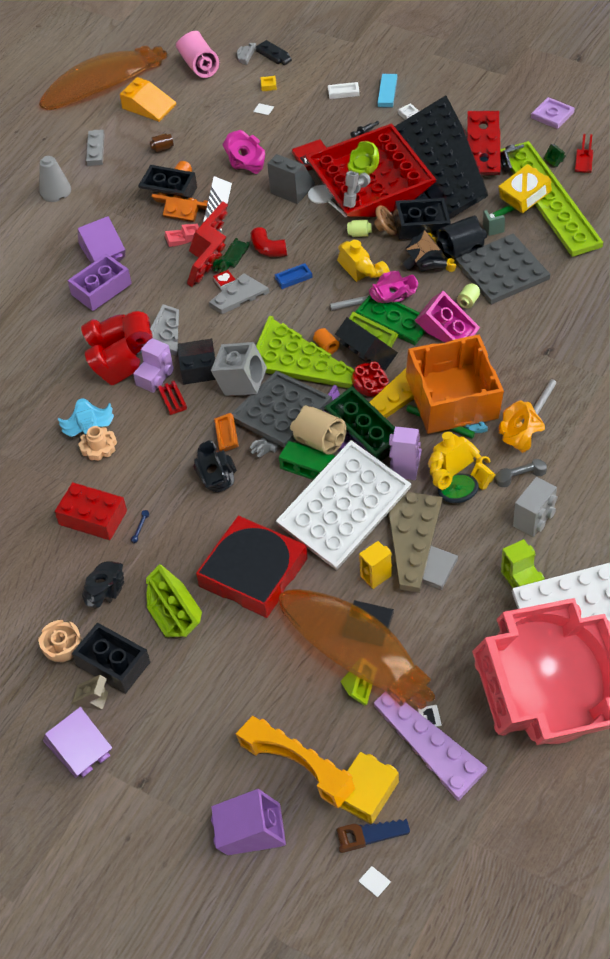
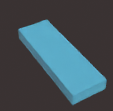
M382 74L378 107H393L397 74Z

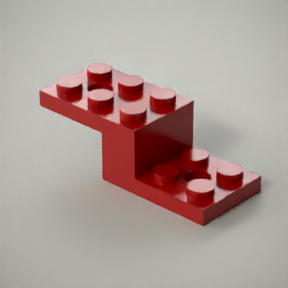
M468 111L467 138L481 175H500L499 111ZM481 124H485L488 127L486 129H481L479 126ZM483 156L487 157L488 161L482 162L480 158Z
M224 201L221 202L194 233L189 252L198 257V259L192 265L187 284L191 287L196 283L199 284L204 277L203 274L205 272L209 273L212 269L214 261L222 257L221 252L226 246L224 244L226 236L217 230L222 228L224 225L223 220L228 214L226 212L228 204Z

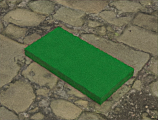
M369 295L355 311V313L399 334L398 338L414 346L426 332L415 321L420 312L399 302L379 303Z

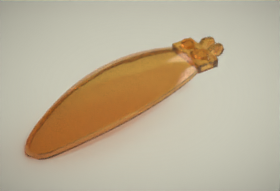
M141 46L140 48H135V51L110 52L87 59L61 75L42 95L39 106L46 110H54L101 92L139 74L147 68L161 66L162 60L167 58L168 54L166 51H163L161 46H155L152 50L148 46Z
M293 589L280 594L279 605L283 614L310 643L331 660L359 678L385 690L401 707L410 700L419 709H424L427 703L424 698L429 702L435 699L433 691L427 686L431 678L417 665L414 666L412 659L397 637L370 613L345 600L319 592Z

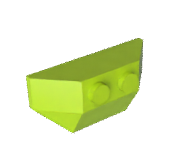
M159 564L146 578V584H148L146 593L147 609L165 637H187L200 623L202 611L185 585L164 566Z

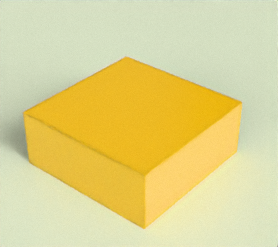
M275 76L260 77L262 91L277 90Z

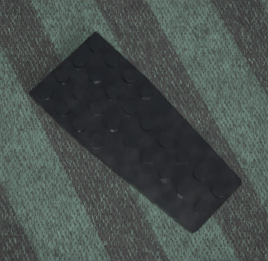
M446 95L394 126L436 178V182L426 191L431 199L444 198L449 218L456 216L488 197V191L465 130Z

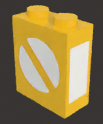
M528 164L498 186L500 198L521 213L527 211L552 191L551 179Z

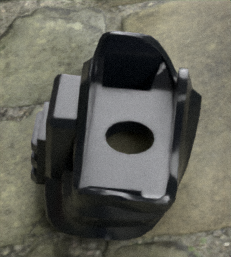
M212 440L201 443L198 448L197 458L194 459V470L207 489L213 492H221L228 489L234 484L233 473L237 471L231 456L226 455L224 450L220 451ZM210 466H217L215 472H207Z
M113 561L102 562L86 577L81 594L87 606L99 608L104 598L109 603L117 598L124 585L122 563ZM96 580H105L104 582L96 583Z

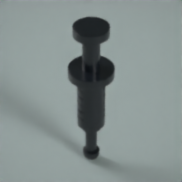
M379 121L373 124L369 123L364 127L359 126L357 132L352 131L350 133L351 138L370 131L375 125L379 124Z

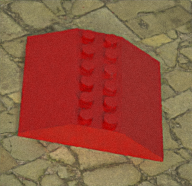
M392 123L305 156L346 216L376 217V208L378 206H384L392 212L395 201L414 200L436 182V178ZM368 141L374 143L379 151V164L377 169L369 175L370 183L364 188L361 187L360 191L356 193L355 206L352 208L343 206L344 193L348 189L345 181L346 173L349 172L350 154L352 150L358 147L360 142Z

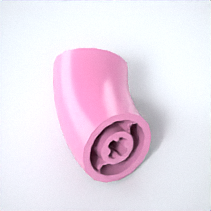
M191 31L177 41V50L195 74L202 78H208L216 73L219 68V58L205 42L199 31Z

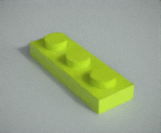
M352 312L349 318L391 348L399 335L355 312Z

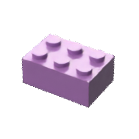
M105 254L67 280L71 295L92 311L132 284L129 269L108 254Z

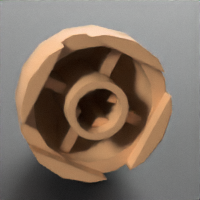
M57 620L50 622L42 629V634L38 641L41 651L48 659L54 662H66L73 658L72 652L80 644L81 636L74 623Z

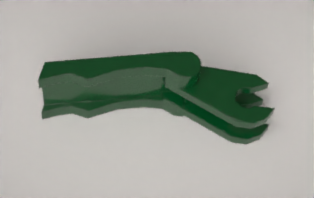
M235 238L226 253L214 261V271L222 269L220 272L222 273L230 267L235 268L250 247V242L245 243Z

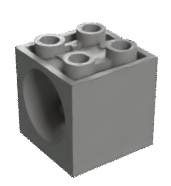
M254 342L221 344L211 372L225 396L257 394L267 366Z

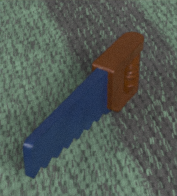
M399 819L397 822L392 820L390 823L388 821L384 824L379 822L377 825L372 823L371 825L365 824L362 826L361 824L354 823L336 829L340 842L339 851L344 853L364 848L368 844L407 835L410 833L407 819L404 821ZM347 833L353 834L356 842L349 843Z

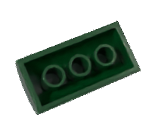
M352 386L324 407L326 413L345 421L346 432L365 451L379 461L384 460L390 455L391 446L389 445L390 434H394L395 426Z

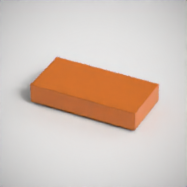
M228 413L215 418L219 450L226 452L239 447L233 415Z

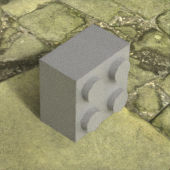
M536 477L515 502L513 527L532 537L538 531L541 532L545 527L547 519H551L556 512L557 487Z

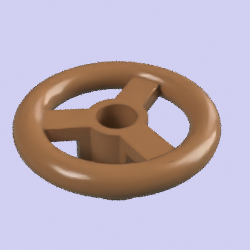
M378 206L376 208L377 219L374 221L376 228L380 232L385 230L390 235H396L397 230L393 215L384 206Z

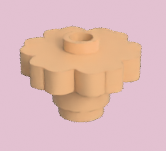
M90 427L86 435L82 434L80 436L79 449L82 455L88 456L90 460L99 461L103 456L110 457L115 452L116 437L113 431L107 432L106 427Z

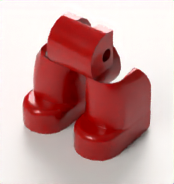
M134 311L127 315H115L101 323L92 319L81 326L82 334L91 346V348L85 351L86 361L90 368L110 385L119 383L138 369L140 358L135 355L153 338L152 331L150 330V319L146 313Z

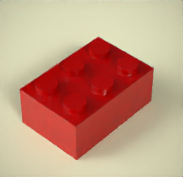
M72 482L54 512L58 524L111 540L124 518L127 508L124 497Z

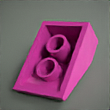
M444 291L431 298L415 319L428 334L445 343L454 339L473 336L480 328Z

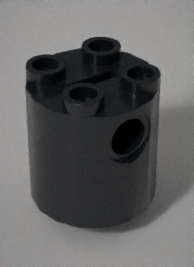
M474 215L440 228L438 230L437 245L448 259H456L478 248H483L487 233L485 229L481 228L477 216Z

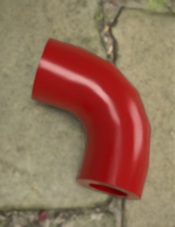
M262 227L254 228L251 231V241L259 253L268 257L287 256L285 239H268L267 231Z

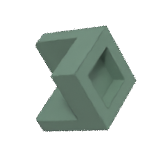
M487 210L483 211V227L488 236L504 232V215L491 218Z

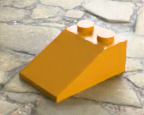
M136 77L120 93L122 109L158 122L176 105L173 99L154 84L139 77Z

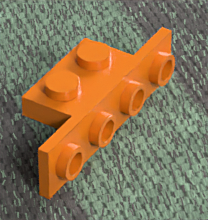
M164 193L152 194L151 196L156 202L165 203L164 217L195 222L198 209L206 210L208 204L207 200L199 202L194 198H188L187 200L177 195L169 197Z

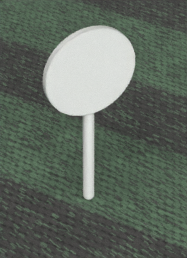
M317 185L309 190L308 198L312 202L318 204L329 202L344 217H347L344 211L331 201L333 196L325 185Z

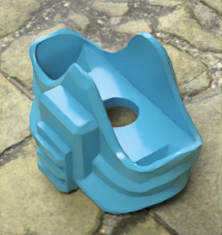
M84 398L79 399L69 419L63 420L58 418L59 425L62 428L61 431L68 436L74 437L82 431L86 435L88 429L93 426H109L114 417L111 403L105 409H100Z

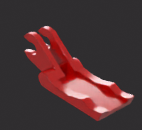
M583 134L582 149H577L575 172L591 173L593 134H590L589 150L584 149L586 134Z

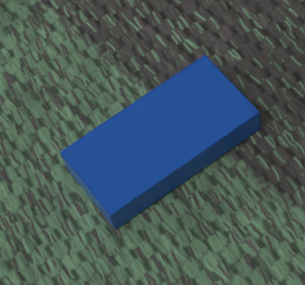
M306 263L274 274L275 280L281 289L313 278L312 272Z

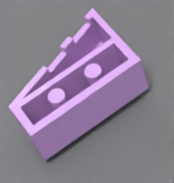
M395 426L394 434H390L389 445L391 446L390 469L404 479L416 480L422 449L419 448L421 447L419 429Z

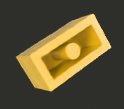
M379 541L359 553L360 576L372 589L392 576V553L387 546H383Z

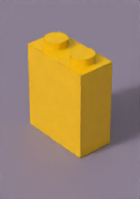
M360 752L348 769V772L353 777L352 781L355 790L340 808L372 824L399 783V772L389 764L384 765L379 762L373 755H366Z

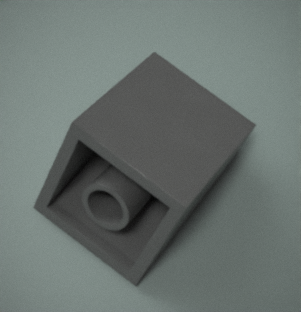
M278 154L267 163L270 193L298 204L309 190L315 186L314 180L302 163Z

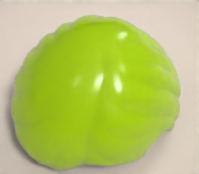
M368 141L360 142L358 147L352 150L350 154L348 170L359 173V175L361 173L372 174L379 164V151L376 145Z

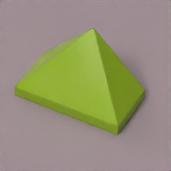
M361 658L340 681L349 696L364 706L368 703L377 668Z

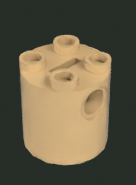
M307 405L302 407L296 420L290 426L294 438L298 442L325 454L336 452L344 442L346 435L344 420Z

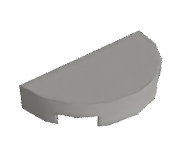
M249 43L248 46H241L237 50V59L240 63L248 64L256 49V43Z

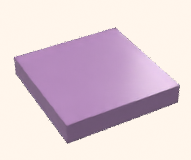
M547 97L531 113V118L558 129L574 113L575 108Z

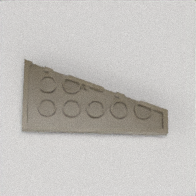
M407 492L389 512L399 589L420 593L443 497Z

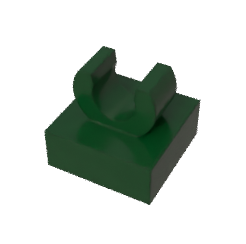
M550 144L544 159L554 167H558L560 162L564 161L566 155L558 146Z

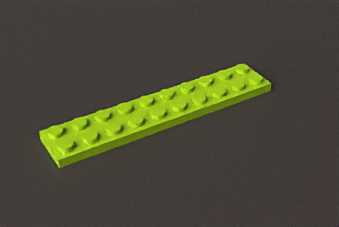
M527 141L515 145L524 144V148L508 154L512 166L510 170L513 175L528 164L551 179L552 191L539 200L535 206L569 254L573 257L602 248L603 241L532 144Z

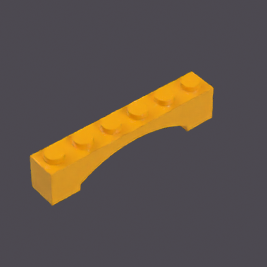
M252 716L236 733L240 746L255 756L259 753L281 755L305 767L319 782L317 788L321 798L336 808H339L355 790L352 781L353 777L348 771L336 768L330 760L320 758L314 750L304 748L298 740L294 738L291 740L282 730L278 728L275 730L264 719L259 720Z

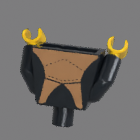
M426 230L419 236L411 239L405 249L410 257L402 262L407 270L416 265L421 272L434 268H446L447 271L453 272L457 265L454 264L453 258L445 260L443 252L436 244V237H432L433 235L427 233Z

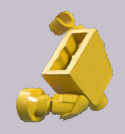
M359 240L346 241L339 245L338 249L340 252L337 261L356 282L366 276L380 278L383 273L390 272L384 261H380L375 265L372 264L368 252L361 246Z
M444 432L442 434L443 441L433 448L428 466L430 468V475L433 478V485L444 490L449 487L454 475L474 462V457L476 458V463L482 462V460L490 463V459L487 456H481L479 454L480 451L465 437H458L452 432Z

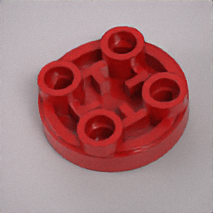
M377 362L358 365L351 377L355 389L361 394L370 397L378 395L389 383L386 373Z

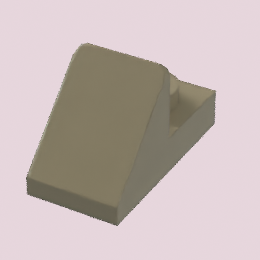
M98 675L77 685L71 704L99 710L103 709L108 696V691L104 687L107 678Z

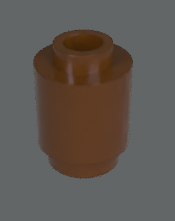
M165 133L152 137L150 146L157 153L171 149L174 143L171 134L167 135Z

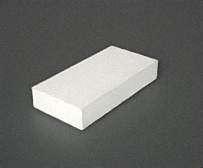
M358 82L328 85L329 99L360 96Z

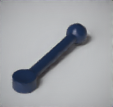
M143 510L141 513V521L135 535L131 537L132 543L138 542V535L144 521L149 517L148 510Z

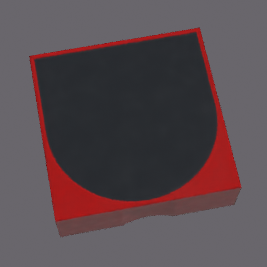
M238 515L196 572L198 585L211 593L233 600L242 607L268 618L281 599L287 585L294 580L307 561V547L303 543Z

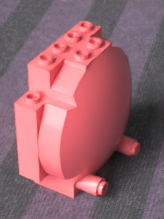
M575 598L503 612L496 619L500 632L496 636L484 638L472 651L475 658V668L480 674L494 719V729L498 735L504 736L510 732L525 730L531 741L536 742V745L561 744L573 741L585 734L610 729V622L607 620L606 615L600 614L581 618V609L577 605Z

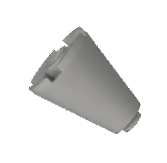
M45 156L40 160L39 193L45 201H60L59 198L69 196L71 186L56 159L52 156Z

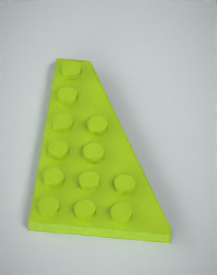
M273 316L268 317L256 345L267 366L265 373L274 374L278 371L291 378L344 388L353 387L351 377L355 369L347 366L342 361H337L331 357L330 353L321 347H317L315 343H309L295 330L288 328L284 323L280 324L274 320Z

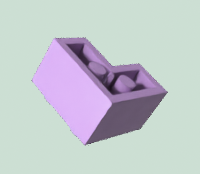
M152 338L142 347L141 353L144 362L133 375L136 386L154 393L158 386L163 384L168 375L172 374L174 367L169 345Z

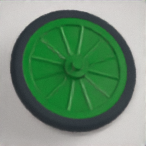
M458 473L452 477L449 487L444 490L438 488V494L446 502L462 503L475 496L478 491V482L469 474Z

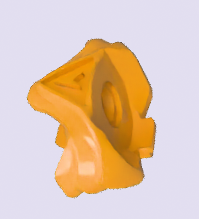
M522 400L513 403L504 410L503 421L499 424V433L503 435L502 440L518 449L521 453L531 448V436L533 433L545 430V425L536 414L532 404Z

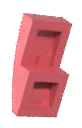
M198 224L182 225L181 230L165 231V239L168 246L172 247L192 242L194 233L199 228Z

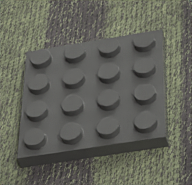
M514 234L484 245L483 248H478L455 259L456 265L473 284L479 287L481 294L491 305L550 279L551 275Z
M276 371L260 386L257 394H251L231 414L234 417L235 423L285 448L288 441L293 442L295 440L290 426L296 420L302 407L307 405L324 411V407L332 402L333 399L317 389Z

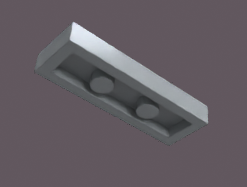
M104 130L88 131L87 166L103 165Z

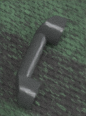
M533 459L532 463L520 467L501 469L496 475V484L500 487H508L513 476L529 471L535 476H543L547 472V465L540 459Z

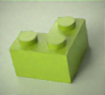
M524 539L502 550L501 573L512 588L545 580L543 574L534 567V556L536 554L533 547L528 545Z

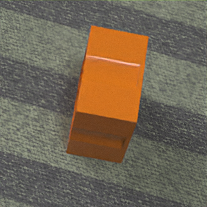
M480 334L454 339L446 343L429 344L408 349L406 379L427 434L468 424L472 425L481 421L486 422L499 419L504 390L496 371L489 362L488 353Z

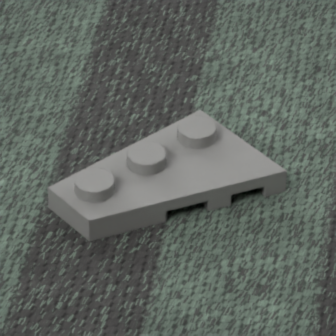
M244 273L209 301V306L220 314H224L239 307L241 303L247 300L250 302L255 300L256 296L260 294H268L269 288Z
M163 304L150 330L152 331L153 339L169 345L170 353L177 356L179 309Z

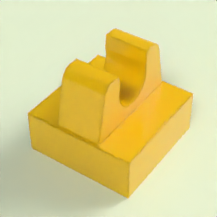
M482 462L476 463L470 474L477 480L478 487L482 490L487 489L489 483L495 477L494 472Z

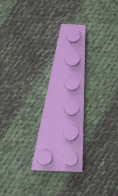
M387 689L374 702V707L392 728L396 729L400 737L407 741L415 754L423 759L430 771H433L438 776L440 782L457 801L487 772V767L390 689Z

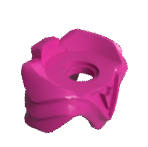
M242 130L229 133L222 145L227 152L231 166L236 170L247 169L255 174H258L263 169L265 150L259 146L260 140L254 135L249 137Z
M399 271L383 273L377 284H372L373 287L369 289V294L379 303L399 302L416 292L418 281L414 275L401 277ZM390 288H393V289H395V290H397V291L394 292V293H391L389 289H390Z

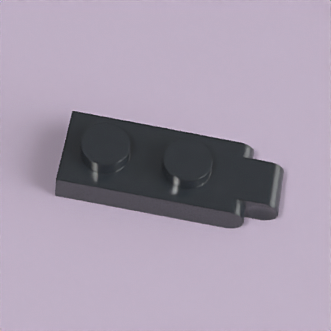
M268 40L256 46V52L276 64L286 65L292 61L288 52Z

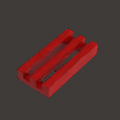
M175 380L171 381L172 384L170 385L166 383L164 387L158 386L159 393L170 415L187 410V405ZM171 389H174L182 407H179ZM164 392H168L175 409H172Z

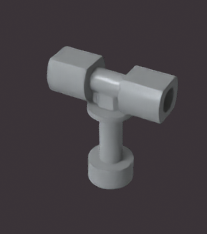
M353 171L346 173L345 185L348 186V189L344 193L343 206L350 208L355 206L356 193L360 191L361 187H366L371 181L367 173H361L360 175Z

